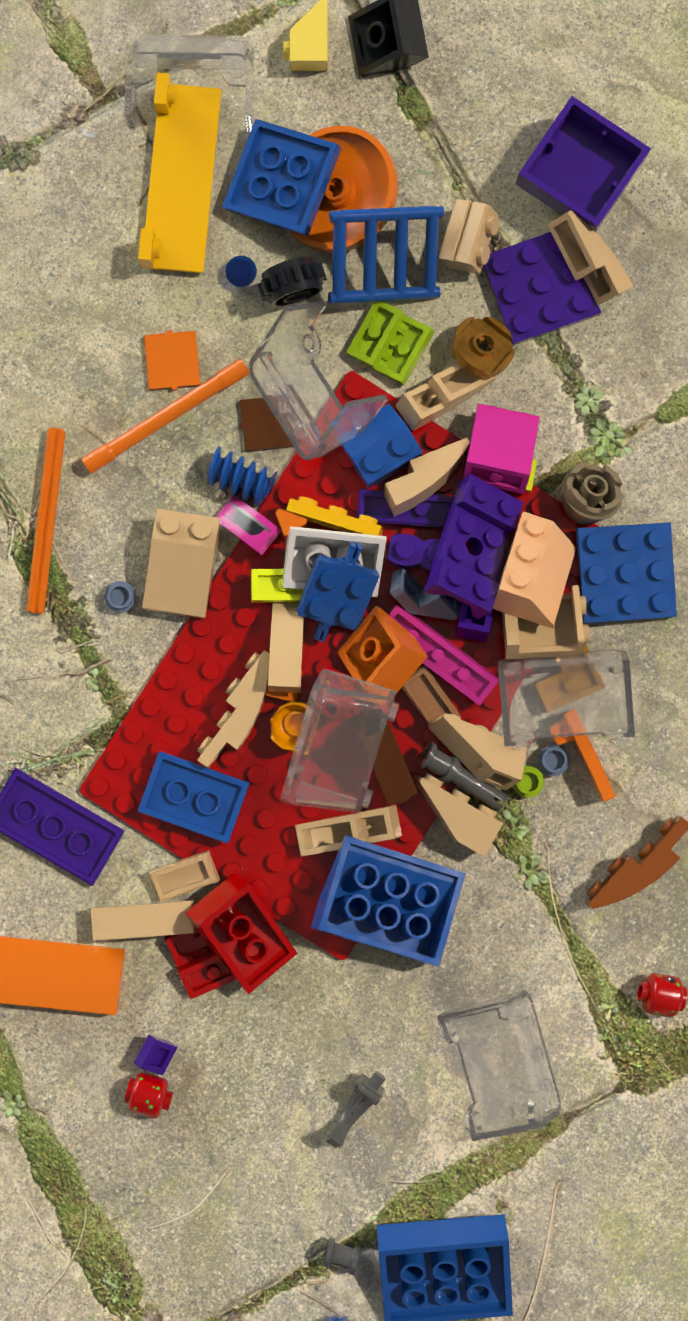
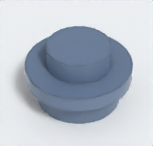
M116 581L110 584L105 591L107 606L118 613L129 611L136 602L135 589L124 581Z
M548 745L538 755V765L547 775H561L569 767V754L560 745Z

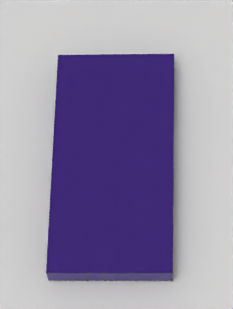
M15 768L0 793V833L94 886L126 830L24 771Z

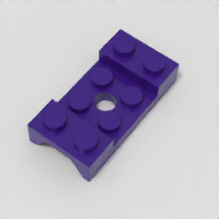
M472 474L460 480L454 493L424 592L431 595H450L471 606L472 615L477 619L491 613L499 584L495 582L508 535L516 529L523 502ZM467 541L474 544L476 556L468 552L466 547Z

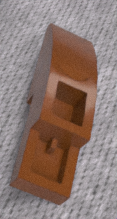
M677 816L675 819L668 818L658 830L661 833L654 843L651 841L647 842L637 855L640 859L637 862L631 856L626 855L623 859L620 856L617 857L607 869L610 873L602 883L599 880L596 881L587 891L586 895L589 898L585 903L592 909L611 905L642 891L654 883L680 859L671 849L687 832L688 821L680 816Z

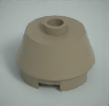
M589 461L582 462L569 470L562 481V506L565 513L573 521L583 525H592L613 516L619 510L622 503L620 489L622 481L617 473L607 465L601 468L596 465H588Z

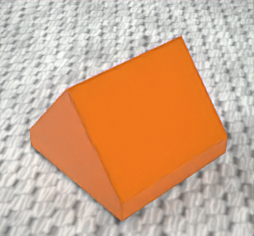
M280 508L276 511V518L285 541L287 540L290 526L307 528L308 521L306 517Z

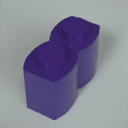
M410 534L393 535L390 540L387 563L399 569L403 567L406 570L419 567L421 570L430 573L440 539L422 541Z

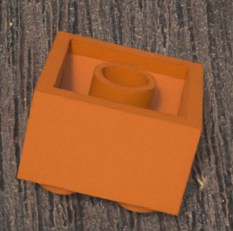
M377 606L372 609L337 652L361 692L387 703L391 701L428 657L416 638Z

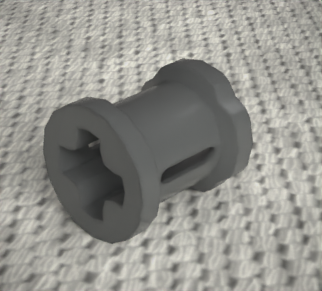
M329 1238L322 1266L326 1268L329 1265L347 1270L350 1275H354L361 1247L355 1246L351 1248L335 1243V1239Z

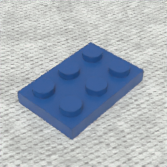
M159 751L138 812L229 843L250 783Z

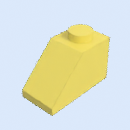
M320 0L290 29V41H284V60H290V71H328L327 0Z

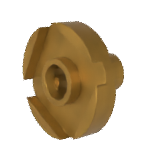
M486 316L483 319L469 317L455 331L452 337L450 354L467 372L476 375L481 380H488L492 376L502 373L508 367L514 357L515 348L513 349L511 343L513 337L510 331L500 321ZM476 342L478 344L487 343V351L479 349Z

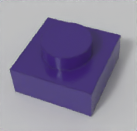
M149 1034L134 1064L141 1069L163 1076L178 1047L167 1040Z

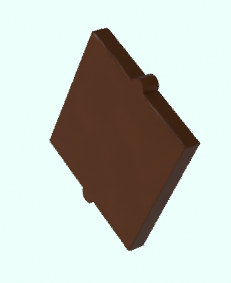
M294 394L240 400L242 423L239 426L244 434L245 452L300 446L298 432L300 418L296 414Z

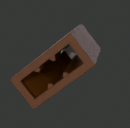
M378 705L350 717L388 806L408 801L411 796L418 792L392 729L380 706Z

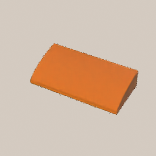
M0 936V1003L117 1015L119 1013L125 949Z

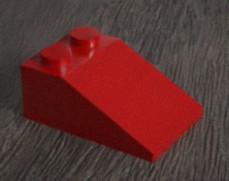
M233 873L185 912L204 941L248 995L298 954L252 886L236 873Z

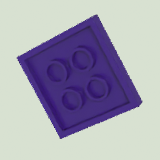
M551 232L490 253L487 264L483 265L503 323L513 337L511 340L512 346L592 319L601 314L599 305H597L584 278L575 281Z

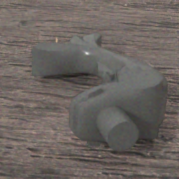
M375 1071L371 1078L361 1074L356 1079L353 1086L354 1090L338 1123L327 1137V1143L334 1148H341L352 1125L373 1104L375 1106L379 1104L380 1098H382V1094L385 1091L381 1087L386 1080L382 1074Z

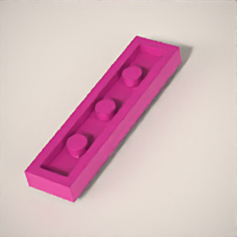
M399 603L390 612L389 616L410 632L428 657L423 664L480 706L500 679L414 614L408 613Z

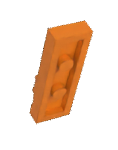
M571 710L561 715L562 720L549 728L555 744L561 745L573 742L601 802H606L616 797L576 710Z

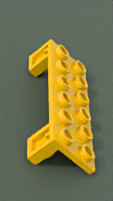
M157 72L154 106L157 114L145 228H141L138 261L141 268L202 274L205 265L222 92L219 88L172 84L169 73Z

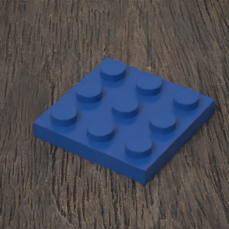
M255 119L222 207L229 212L308 237L342 148L336 143Z
M671 522L575 529L580 596L586 597V615H582L583 623L677 617Z

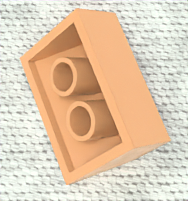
M524 511L522 512L514 532L492 608L552 629L576 547L553 521Z

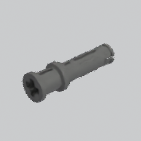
M434 742L428 743L418 757L416 765L419 768L423 769L425 767L431 770L444 783L453 782L497 812L503 808V805L493 798L496 797L504 803L508 799L507 793L478 780L469 770L460 766L461 762L456 756L449 757L437 749V744Z

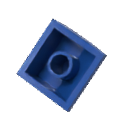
M390 404L335 435L367 490L409 466L410 460L423 454L409 428Z

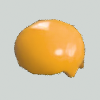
M291 701L281 705L270 719L271 739L282 750L297 751L306 748L314 741L318 732V720L315 711L305 703Z

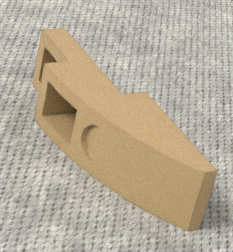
M266 650L261 655L255 652L245 665V668L249 671L243 679L236 678L225 693L229 695L226 702L236 709L233 713L227 711L216 725L220 728L219 732L213 739L208 736L198 748L197 752L201 755L197 760L205 767L210 768L228 743L236 750H239L257 721L264 703L269 676L270 654Z

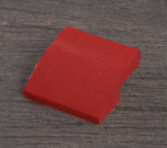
M197 930L196 933L165 936V942L177 965L179 976L190 999L236 980Z

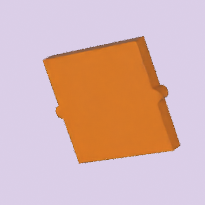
M168 330L167 333L144 335L149 390L172 388L173 391H177L181 387L201 385L196 331L173 333L172 330Z

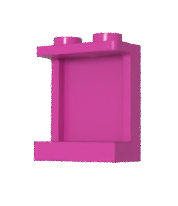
M478 404L463 478L472 474L498 489L525 494L531 472L540 416Z

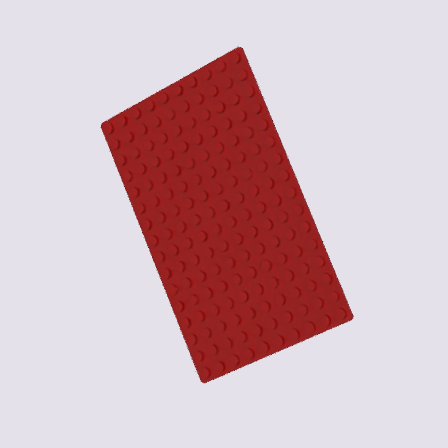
M350 371L338 386L258 513L280 529L276 518L277 509L286 510L290 498L299 500V497L302 496L317 501L318 507L329 509L330 505L340 507L348 511L347 516L357 518L359 490H367L335 435L387 404H390L405 422L423 451L422 455L462 439L433 421L412 431L395 407L399 401L397 398L356 372ZM467 457L452 477L433 495L454 496L458 482L463 479ZM408 466L369 490L384 491L385 483L408 474ZM534 485L531 493L525 492V494L502 490L523 502L518 522L523 511L551 520L575 547L576 528L599 527L596 524L583 525L573 521L565 513L560 501ZM308 521L307 528L339 531ZM377 523V525L382 526V536H386L378 597L371 596L361 623L375 606L380 607L389 615L395 605L399 603L390 594L392 573L399 569L387 563L391 536L410 534L422 541L440 539L443 528ZM515 530L510 532L507 538V542L504 548L500 578L502 575V571L506 562V558L510 549V545ZM281 531L263 555L239 540L211 584L205 619L194 617L188 619L81 785L80 792L182 859L209 850L220 877L219 883L224 882L233 873H236L252 886L272 917L339 960H345L356 945V942L310 929L320 894L338 850L301 857L295 825L388 806L350 717L378 705L392 729L412 780L415 774L424 778L427 773L439 780V776L425 767L421 769L416 765L420 753L428 743L434 742L437 744V749L449 757L455 755L428 728V724L402 688L389 703L364 694L359 689L357 694L362 696L354 714L348 711L343 723L312 708L318 720L317 735L308 747L297 751L282 750L271 739L270 719L279 706L291 701L265 696L257 721L240 749L236 750L228 743L210 766L212 770L250 783L229 843L138 812L159 751L204 766L197 760L201 755L197 752L198 748L208 736L212 739L220 730L216 725L227 711L233 713L236 709L226 702L229 697L225 693L236 678L243 679L249 671L245 668V665L255 652L261 655L266 650L270 654L273 603H251V569H284L286 541ZM467 541L466 547L471 554L473 543ZM577 548L563 594L571 593L572 585H579ZM419 567L406 570L421 587L426 586L430 573L421 570ZM493 609L487 642L455 637L458 618L448 620L414 614L500 679L479 706L427 667L461 715V720L473 725L484 726L491 732L537 658L505 659L501 611ZM304 617L303 674L301 693H298L296 702L309 705L327 666L352 677L337 652L355 630L340 626H330L326 640L324 642H321L320 639L317 641L312 636L318 621ZM461 762L460 766L467 769V767ZM414 780L413 782L418 793L411 796L404 803L392 804L396 805L402 836L372 844L410 856L413 855L437 816ZM450 781L449 783H443L441 788L451 794L457 785Z

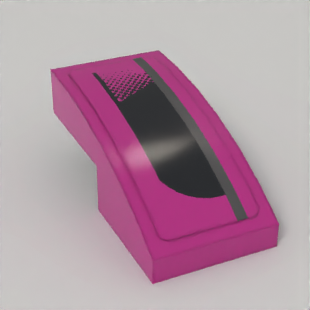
M232 496L215 517L220 518V524L223 528L261 555H263L282 531L236 496Z

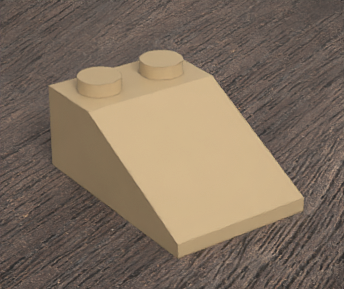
M157 508L151 538L142 609L205 619L221 533L220 518Z

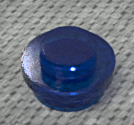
M236 256L227 263L225 273L232 285L247 287L254 282L257 269L255 263L249 257Z

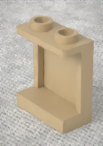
M572 585L571 593L563 594L553 629L501 612L505 659L582 656L584 644L590 641L589 625L583 624L582 615H586V597L580 596L579 585Z

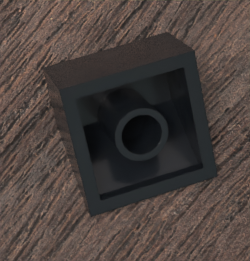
M377 0L348 16L359 76L365 77L407 69L429 58L418 0Z

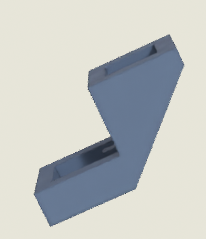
M403 567L392 573L390 594L408 613L448 620L459 618L461 601L450 595H431L424 592L426 586L421 587Z

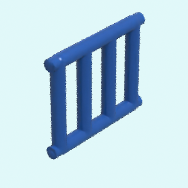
M418 206L330 211V223H334L332 292L328 293V303L343 304L439 298L441 295L440 287L436 286L439 218L444 216V207ZM426 219L424 286L406 287L408 220ZM377 221H396L393 288L376 289ZM365 222L363 290L345 291L346 223Z

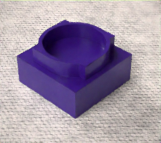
M571 96L518 173L515 184L561 215L572 210L597 232L646 160L651 148Z

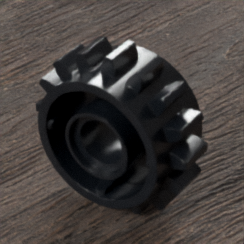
M299 257L281 262L265 270L262 273L261 283H258L257 286L262 301L270 302L272 307H284L305 301L319 294L323 290L322 284L327 278L322 263L314 262L312 257Z

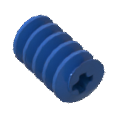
M218 446L207 470L208 485L214 486L219 481V489L221 491H225L231 485V495L237 496L242 491V499L244 501H248L254 495V505L260 506L266 500L273 487L277 471L270 478L267 477L268 467L266 466L257 473L255 461L246 468L244 467L245 457L241 456L236 463L232 462L233 452L230 451L223 458L221 457L222 447Z

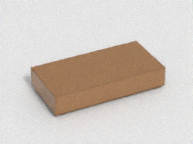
M425 665L414 672L402 686V689L428 726L429 723L443 713L454 714L461 718L459 712Z

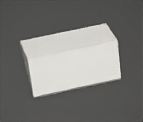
M290 526L285 545L283 588L304 590L318 554L330 558H345L350 542H355V544L359 543L363 546L357 562L363 567L377 570L380 577L372 594V597H378L386 536Z

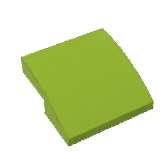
M383 301L374 302L348 347L346 354L404 386L432 338L434 330L406 316L402 310Z

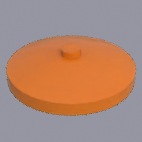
M332 126L310 134V136L336 143L342 148L308 237L290 232L306 246L322 252L333 253L334 223H330V211L394 208L397 201L398 174L390 153L374 136L364 130L351 126ZM377 221V234L382 230L387 221ZM365 222L346 223V251L364 244Z

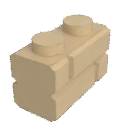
M457 199L447 226L438 260L449 269L479 274L482 265L487 264L490 257L489 243L491 236L495 235L499 228L498 213L486 203Z

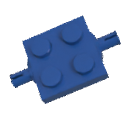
M350 542L345 558H330L319 554L316 558L296 610L299 616L318 621L312 636L317 641L319 639L321 642L326 640L330 626H340L356 630L361 623L380 576L377 570L363 567L357 562L363 546L359 543Z

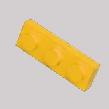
M302 496L299 497V500L291 498L289 500L286 511L306 517L309 522L342 532L382 536V526L377 525L378 520L370 516L360 515L359 519L347 516L348 511L343 508L330 505L329 509H324L317 506V501Z

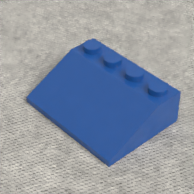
M345 835L320 894L310 929L439 967L466 873Z
M505 1214L377 1225L385 1321H454L513 1316L509 1238Z

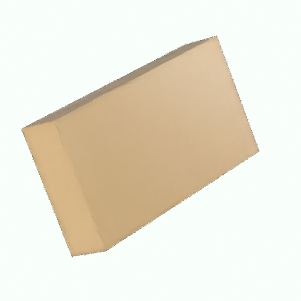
M209 850L161 866L149 872L160 902L220 880Z

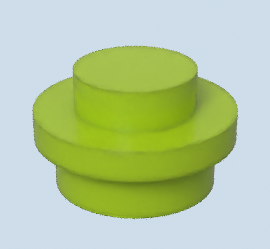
M524 766L522 780L513 786L515 792L525 798L535 797L543 789V775L535 767Z

